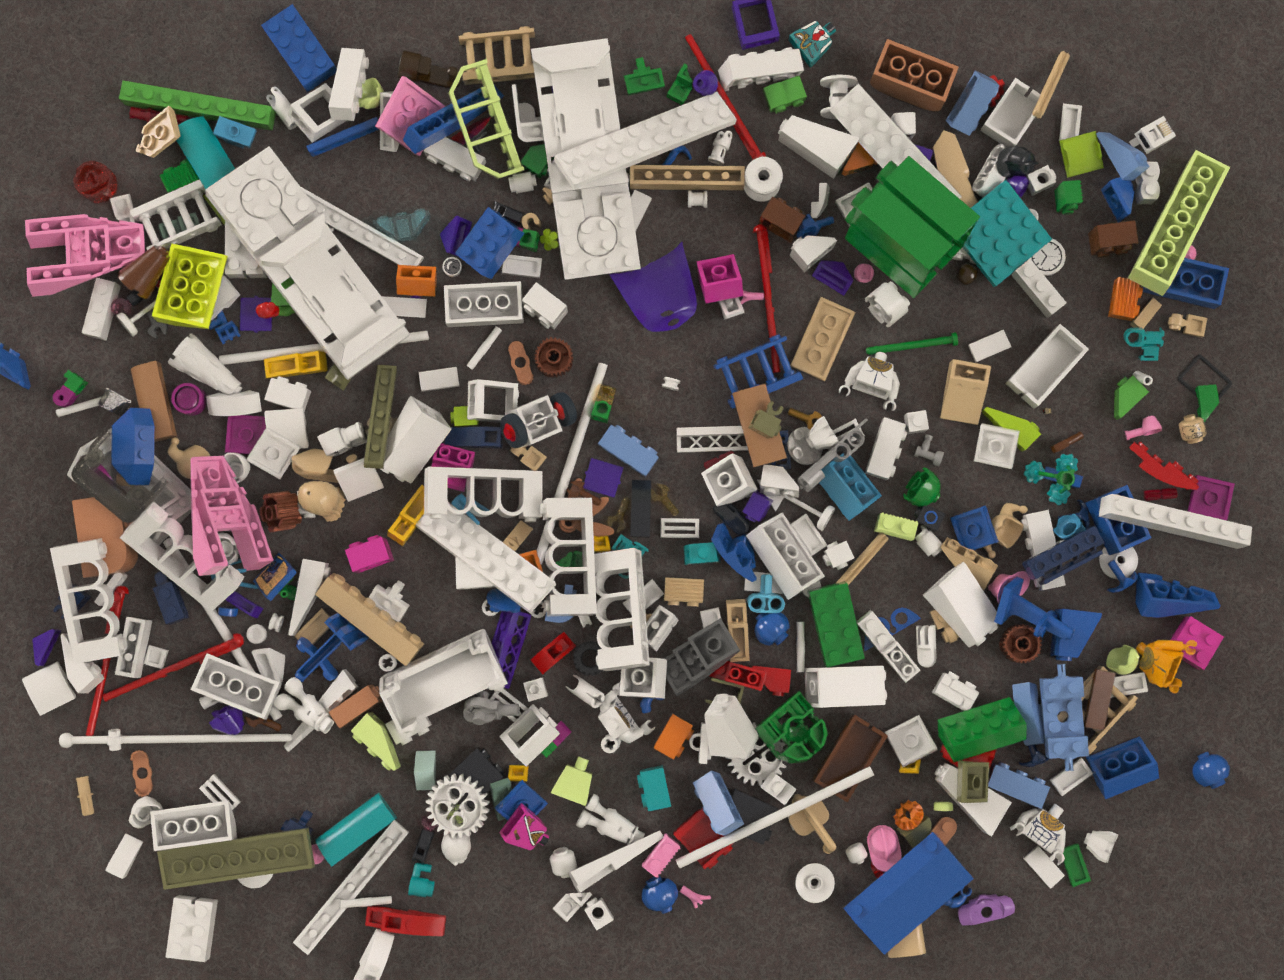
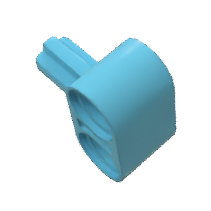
M761 575L760 592L752 593L748 596L747 605L751 611L756 613H779L784 609L785 602L779 594L772 593V575ZM755 598L761 599V604L758 607L751 606V601ZM777 598L780 600L778 607H771L770 603L773 599Z

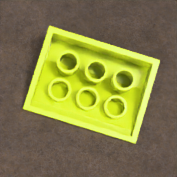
M171 243L168 254L170 259L163 272L152 317L157 322L169 325L209 329L228 256Z

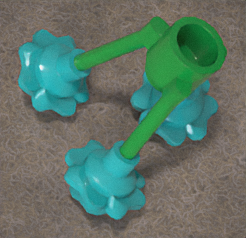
M1061 454L1060 458L1056 459V471H1060L1058 474L1045 472L1042 463L1035 460L1025 466L1024 475L1027 477L1028 482L1036 484L1044 476L1057 480L1056 485H1050L1047 495L1050 496L1049 501L1056 503L1058 506L1061 503H1067V499L1071 495L1068 490L1074 484V472L1078 470V459L1074 458L1073 454Z

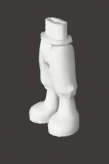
M296 677L289 679L285 684V690L302 702V706L290 695L280 694L274 700L275 708L281 711L290 709L294 711V716L297 720L303 721L324 734L328 733L334 724L330 714L319 704L314 695L305 694L302 682Z
M592 794L585 808L601 815L605 821L583 810L576 823V826L579 828H583L585 825L595 826L601 835H607L627 845L642 839L645 833L638 830L639 827L617 813L616 809L604 808L599 803V797L596 794Z

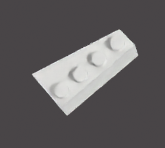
M789 47L777 52L775 50H767L760 54L750 52L744 56L739 54L730 55L719 68L718 73L724 91H729L731 86L737 85L738 89L753 82H756L757 85L769 82L771 78H773V81H779L799 76L804 71L800 49Z

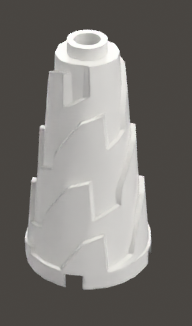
M190 333V337L187 336L173 353L175 356L174 360L170 358L168 364L226 395L240 393L243 389L240 387L242 383L192 333Z

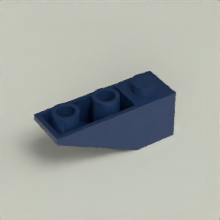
M450 427L451 431L445 438V444L453 447L502 449L503 434L501 427Z

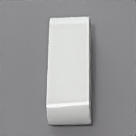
M998 144L993 148L973 183V191L982 198L1006 178L999 174L997 170V158L1000 152L1006 148L1003 144Z

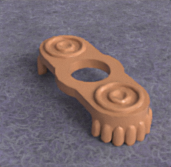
M514 341L508 347L511 365L516 372L517 381L522 385H529L534 377L529 366L530 359L525 353L523 343ZM518 357H523L526 360V365L522 368L515 365V360Z
M138 750L132 753L130 760L133 761L134 769L132 775L136 782V789L134 791L138 796L144 797L152 791V769L149 765L147 753ZM141 767L146 768L148 771V775L144 779L139 778L137 775V771Z

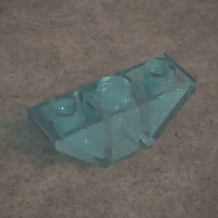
M417 209L411 214L401 212L397 213L395 217L390 218L388 216H380L377 220L373 221V225L377 230L399 243L407 242L418 238L430 221L431 214L429 210Z

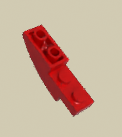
M1134 441L1129 447L1143 459L1139 467L1153 477L1180 488L1192 490L1199 488L1197 484L1199 480L1192 474L1187 476L1182 472L1184 468L1178 462L1174 461L1172 463L1169 461L1163 466L1162 463L1164 461L1156 454L1150 455L1147 452L1149 448L1141 441L1138 444Z
M727 661L709 676L762 691L767 672Z
M372 905L367 906L365 926L381 928V931L399 934L444 936L446 916L410 909L403 911Z

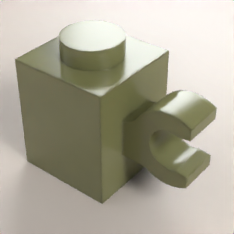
M773 401L768 403L766 412L763 410L756 411L748 427L768 439L777 436L781 429V420L774 416L779 415L783 407L779 406L777 411H773Z

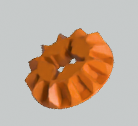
M907 800L904 804L900 803L901 807L895 809L896 814L893 816L895 824L902 830L916 828L923 819V808L916 801L911 802ZM906 811L910 812L911 819L906 817Z

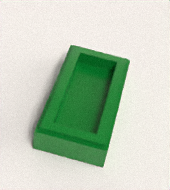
M1075 843L1064 847L1063 855L1065 859L1063 863L1071 886L1075 887L1091 881L1079 844Z

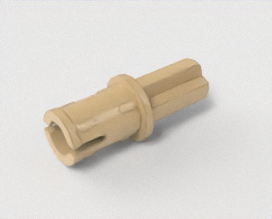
M89 776L76 778L79 792L77 798H80L83 816L94 814L91 796L93 793L90 790Z

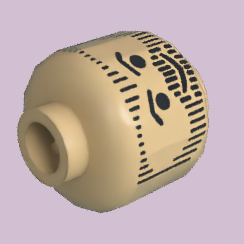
M1195 414L1184 416V420L1179 423L1181 438L1187 441L1188 444L1203 441V437L1207 434L1204 420L1201 417H1196Z

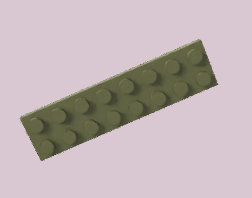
M309 828L157 851L164 890L315 867Z

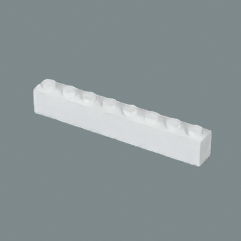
M1110 494L1101 498L1099 517L1236 549L1250 546L1251 526L1116 494Z

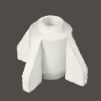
M824 416L818 419L809 433H807L808 438H806V441L811 449L814 447L816 450L831 449L839 442Z
M1093 830L1092 833H1087L1084 844H1087L1086 849H1089L1098 860L1108 863L1118 834L1110 831L1096 832Z

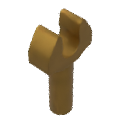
M790 408L787 414L806 422L809 430L813 427L812 420H818L822 417L816 411L813 414L807 415L793 408Z

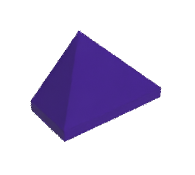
M455 216L440 233L447 253L459 257L455 253L470 233L471 221Z
M821 260L812 275L843 296L854 281L845 264L837 261Z
M51 629L33 638L35 665L45 666L61 630Z

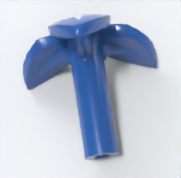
M682 145L672 149L662 165H671L680 152L685 153L689 160L692 157L689 150Z
M1115 560L1108 563V566L1120 582L1118 587L1107 589L1109 592L1123 591L1137 580L1138 575L1135 571L1130 578H1126Z

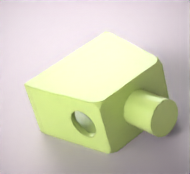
M578 756L575 766L567 764L551 793L586 806L592 779V773L585 771L589 760Z

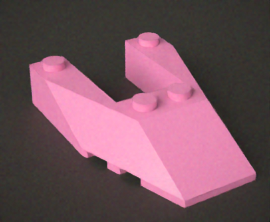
M86 214L25 220L26 238L31 249L66 245V264L27 268V285L32 297L53 295L127 266L145 253L143 224L121 220L119 222L109 221L103 217H100V219L91 218Z
M224 456L191 458L193 559L199 576L216 574L228 566L218 531H232L243 567L247 571L259 570L274 561L254 504L249 503L245 496L247 494L245 489L237 484L234 479L236 475Z

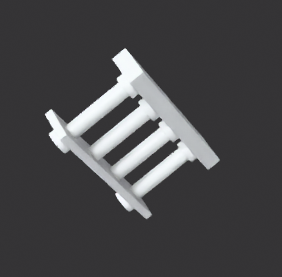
M200 180L130 210L132 217L137 222L143 223L152 245L146 247L147 250L154 245L158 247L162 245L169 249L171 243L178 245L205 232H213L218 229V226L222 225L221 221L217 217L212 218L202 197L206 189ZM191 198L196 200L205 221L194 226L185 206L186 200ZM173 206L178 207L187 227V230L178 234L167 213L168 208ZM160 214L170 236L160 242L150 222V216Z

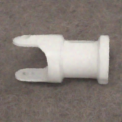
M723 131L718 132L713 142L712 154L708 156V161L717 165L724 164L723 159L726 151L729 150L733 136L731 131H726L725 133Z

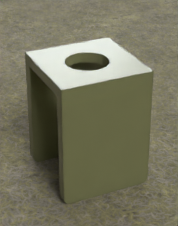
M710 678L711 681L740 688L737 700L741 703L745 686ZM705 699V702L711 704L712 700Z

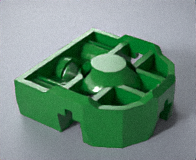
M800 691L793 694L755 727L759 737L774 756L790 764L810 760L824 746L827 737L825 722L823 719H818L817 716L813 715L814 708ZM788 712L791 717L781 725L778 719ZM806 716L813 722L809 728L803 724V719ZM790 722H795L797 725L790 727ZM782 739L787 747L779 753V751L775 750L774 744ZM804 743L810 746L812 749L811 753L803 745Z

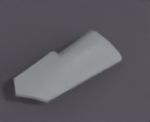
M864 419L798 478L800 489L804 488L806 492H809L825 478V474L821 470L831 460L835 462L844 461L864 443V435L859 429L868 421L867 419ZM855 437L858 443L853 444L850 439ZM840 449L844 452L843 457L837 455Z

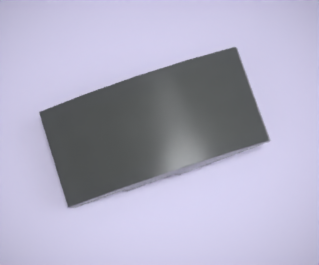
M721 618L687 638L689 641L672 650L673 653L664 658L667 660L666 679L677 696L705 679L740 652Z

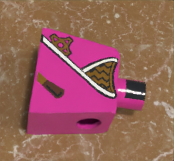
M522 803L499 832L506 843L527 850H532L537 843L544 846L549 840V836L545 834L547 831L545 824Z

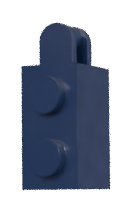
M156 573L155 581L157 587H154L153 590L165 623L172 625L188 619L189 615L178 585L171 581L164 573Z

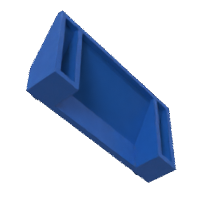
M932 832L845 906L844 910L885 955L974 878L938 835Z

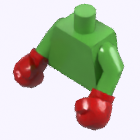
M290 277L281 285L286 290L295 282ZM273 283L271 302L261 303L255 309L256 314L264 319L290 316L295 313Z

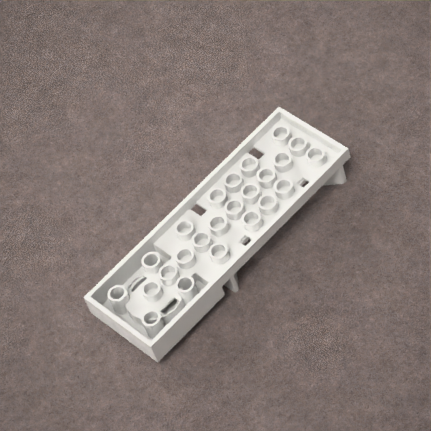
M608 38L531 49L564 280L641 269L626 168L573 189L557 164L551 163V157L620 130ZM609 78L610 86L598 87L599 79ZM553 86V94H541V87Z
M270 146L206 189L207 198L347 380L409 337L410 333L404 327L406 324L405 320L397 318L326 225L325 215L317 213L315 205ZM336 246L340 252L331 256L328 250ZM291 277L295 283L285 290L281 283ZM378 301L382 307L374 312L370 306ZM334 333L338 339L327 345L323 339Z

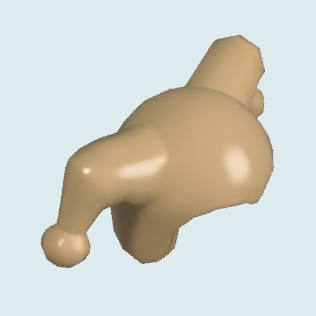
M174 437L171 439V445L167 453L177 464L179 473L183 477L191 479V458L210 456L206 449L198 445L191 446L184 451L177 448L179 439Z
M1006 503L1003 505L1000 514L991 520L999 541L997 542L998 544L1010 548L1018 540L1024 526L1013 517V512L1020 511V513L1025 514L1028 511L1026 506ZM991 545L983 547L990 559L995 558L996 553L992 551Z

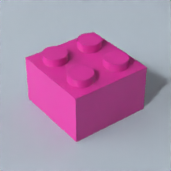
M734 254L697 261L698 279L706 303L743 296L742 278Z
M375 535L367 538L368 542L360 543L359 541L350 544L349 549H346L345 552L352 572L361 573L394 561L387 539Z
M1185 616L1171 640L1181 641L1183 644H1186L1189 640L1196 641V647L1189 646L1191 649H1196V652L1193 655H1189L1185 650H1182L1184 652L1182 660L1198 670H1205L1224 636L1193 617Z

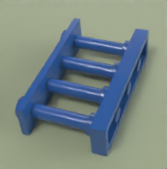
M777 334L770 337L769 342L729 359L725 356L716 360L717 364L713 365L714 369L722 368L731 393L738 392L739 390L729 364L738 360L749 388L759 385L756 383L746 357L757 353L767 378L766 387L768 393L803 379L801 372L792 370L781 342L787 340L786 336ZM772 346L775 347L785 372L783 373L784 377L779 379L774 377L764 349ZM731 395L732 399L727 401L731 408H735L733 395Z

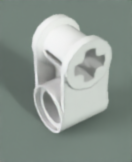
M357 422L346 429H340L346 445L356 447L367 442V436L362 423Z

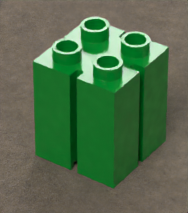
M908 156L899 166L890 161L878 174L876 179L879 182L872 191L864 187L851 202L854 208L845 218V221L850 225L845 240L912 298H915L937 275L934 269L937 267L942 270L963 248L980 216L914 159Z

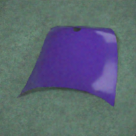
M682 242L667 255L641 269L632 272L609 274L636 318L649 331L674 330L695 314L697 299ZM667 310L674 312L669 316H661V313ZM679 319L677 324L673 326L668 325L671 320Z

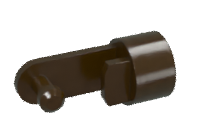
M404 50L399 62L398 78L401 79L403 76L412 82L420 81L451 88L458 74V69L454 66L448 69L431 65V58ZM460 78L456 88L460 86L462 78Z

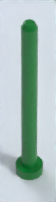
M954 332L951 333V336L868 347L866 348V354L871 355L877 352L886 353L951 343L952 346H957L958 336Z

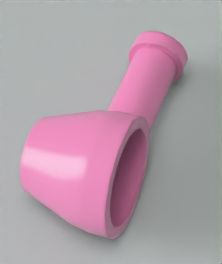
M1148 416L1142 419L1141 428L1127 430L1124 433L1126 439L1130 440V438L1141 435L1156 434L1162 431V426L1155 416Z

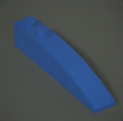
M494 85L497 96L502 99L504 95ZM479 88L457 100L459 109L488 100V98H484L482 90ZM452 103L408 127L403 141L414 154L460 129ZM489 105L461 113L464 124L466 125L486 111Z

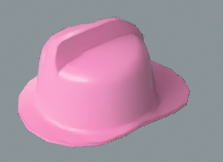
M1021 571L1013 575L1000 574L995 578L993 583L988 586V590L997 598L998 604L1000 603L1004 587L1015 577L1024 579L1019 595L1022 596L1030 583V577L1027 572Z
M878 825L869 831L867 844L871 861L877 869L886 872L902 859L898 836L891 827L886 825Z

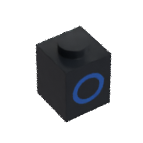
M929 505L917 507L913 514L915 517L914 522L917 521L918 525L936 532L945 513Z

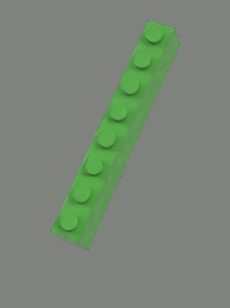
M123 80L119 95L120 101L127 106L145 109L153 108L156 111H163L166 107L170 106L175 111V114L191 117L204 116L205 119L218 121L219 116L249 127L271 131L273 130L276 115L272 106Z

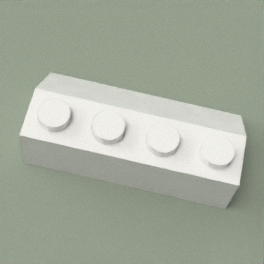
M783 512L759 525L746 535L788 600L825 577Z
M229 800L150 812L154 851L229 841L237 838L236 822Z

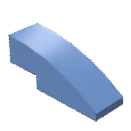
M1030 682L1012 685L1014 704L1027 723L1026 740H1023L1026 746L1044 744L1042 707L1038 704L1037 685Z

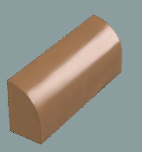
M153 361L131 368L139 408L151 410L155 426L154 442L177 437L161 363Z
M766 384L732 393L753 467L787 458L780 432L777 436L768 439L748 428L756 411L763 410L766 412L767 405L771 402Z

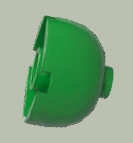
M925 467L922 468L923 472L917 471L911 477L905 487L906 489L909 488L907 495L903 494L906 501L918 507L935 503L940 497L941 483L934 472Z

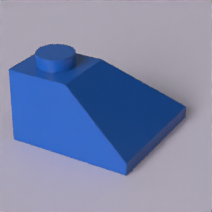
M1121 177L1110 180L1101 189L1118 223L1131 214L1134 197L1132 182L1130 180H1122Z

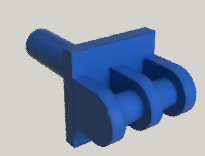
M807 214L796 236L798 238L802 237V239L807 235L817 236L820 229L833 224L834 219L830 216L814 221L810 214Z
M223 310L217 315V319L210 322L209 329L215 328L222 344H225V341L229 339L230 341L233 340L235 336H241L235 323L227 321Z

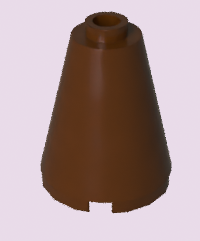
M154 245L118 272V278L128 289L139 291L138 296L148 299L170 259L169 251L162 245L159 247Z

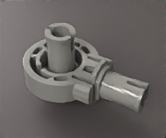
M480 691L477 693V697L466 700L463 711L466 721L473 722L476 725H483L493 720H501L502 716H519L520 707L519 704H502L500 700L491 701L488 699L489 693L487 691Z

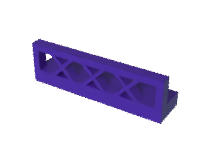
M501 611L492 640V646L503 672L506 673L507 684L504 688L507 689L510 688L532 616L524 612L512 613L510 611ZM520 615L524 619L522 625L518 627L517 620ZM514 635H517V642L512 646L511 639ZM511 653V662L506 664V656Z

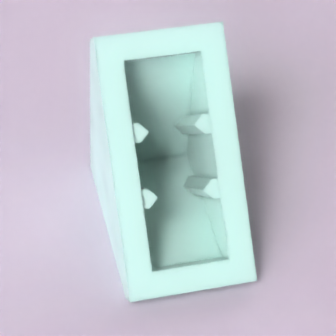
M416 751L414 766L416 790H433L431 787L434 784L436 785V751Z

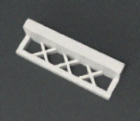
M742 426L677 428L676 430L677 453L730 450L748 451L747 446H741L736 442L740 436L744 435ZM711 436H718V438L715 440ZM722 436H727L732 440L728 447H722L717 441ZM681 437H689L694 443L690 448H681ZM702 437H709L713 443L709 447L703 448L698 441ZM733 443H735L738 447L731 446L733 445Z

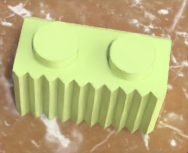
M882 512L877 517L874 532L912 541L916 535L918 522Z

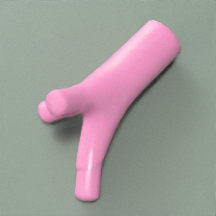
M743 291V299L740 301L741 305L750 300H763L764 293Z
M683 886L680 890L682 894L692 901L694 908H698L697 903L703 904L702 900L711 899L710 895L697 894L686 886Z

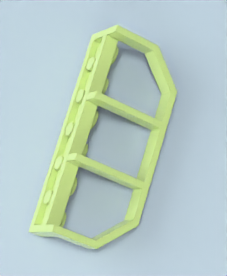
M485 59L460 68L449 91V96L474 167L500 179L512 174H519L524 171V167L521 166L511 136V129L509 130L500 104V97L497 96L487 66L488 62ZM477 68L475 69L477 79L482 81L484 87L481 90L484 98H488V100L459 109L454 90L464 71ZM489 105V114L491 117L494 116L496 124H494L496 134L471 142L461 113ZM501 138V149L503 153L507 154L509 159L506 161L509 171L499 174L478 163L473 146Z

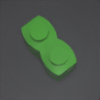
M800 76L769 85L763 89L770 112L775 111L776 114L785 111L788 106L798 107L803 105L807 98Z

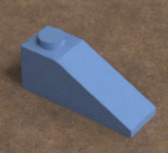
M1098 132L1096 134L1122 180L1133 181L1150 167L1146 156L1138 149L1111 133Z

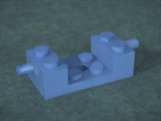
M1057 664L1058 676L1039 679L1045 757L1049 759H1064L1065 771H1074L1073 759L1089 756L1088 736L1084 735L1082 697H1084L1083 677L1066 676L1065 664ZM1061 711H1065L1068 715L1065 722H1060L1057 718L1058 713Z

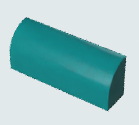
M204 116L186 120L178 125L181 136L176 141L205 189L235 170L218 139L213 135V131Z
M377 793L316 839V844L332 867L394 821L397 816L381 794Z

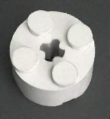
M891 281L881 284L865 298V302L869 301L870 303L868 307L870 312L881 324L884 321L888 323L887 327H890L908 312V306L910 305L909 300L905 296L900 295L897 291V286Z

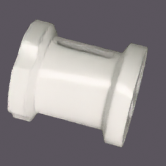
M688 190V208H691V206L707 208V191L702 193Z
M608 734L601 741V747L606 753H613L620 747L621 740H614ZM610 740L614 741L615 744L612 746L608 745L607 742Z

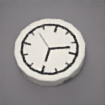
M1052 239L1029 259L1033 261L1044 276H1050L1062 268L1066 256L1062 245L1055 239Z

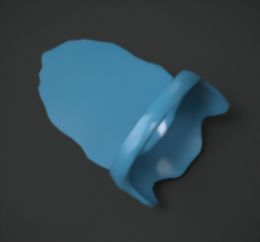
M1073 513L1072 515H1064L1059 518L1057 526L1053 531L1058 537L1065 540L1086 528L1082 525L1080 518Z

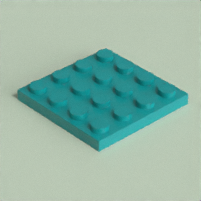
M1004 180L971 207L980 218L963 249L992 286L996 287L1049 243L1052 238L1007 180Z

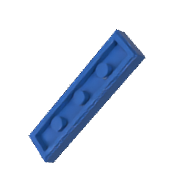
M377 117L306 147L310 155L315 157L379 130L375 127L378 119Z

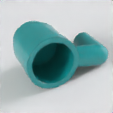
M415 863L408 895L425 898L426 896L432 897L435 881L420 877L421 871L431 873L432 865Z

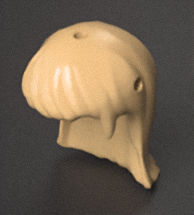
M311 481L299 487L298 501L304 510L323 516L327 522L336 521L341 517L340 514L343 512L342 508L345 506L344 501L346 499L344 498L343 490L339 487H334V485L323 481Z

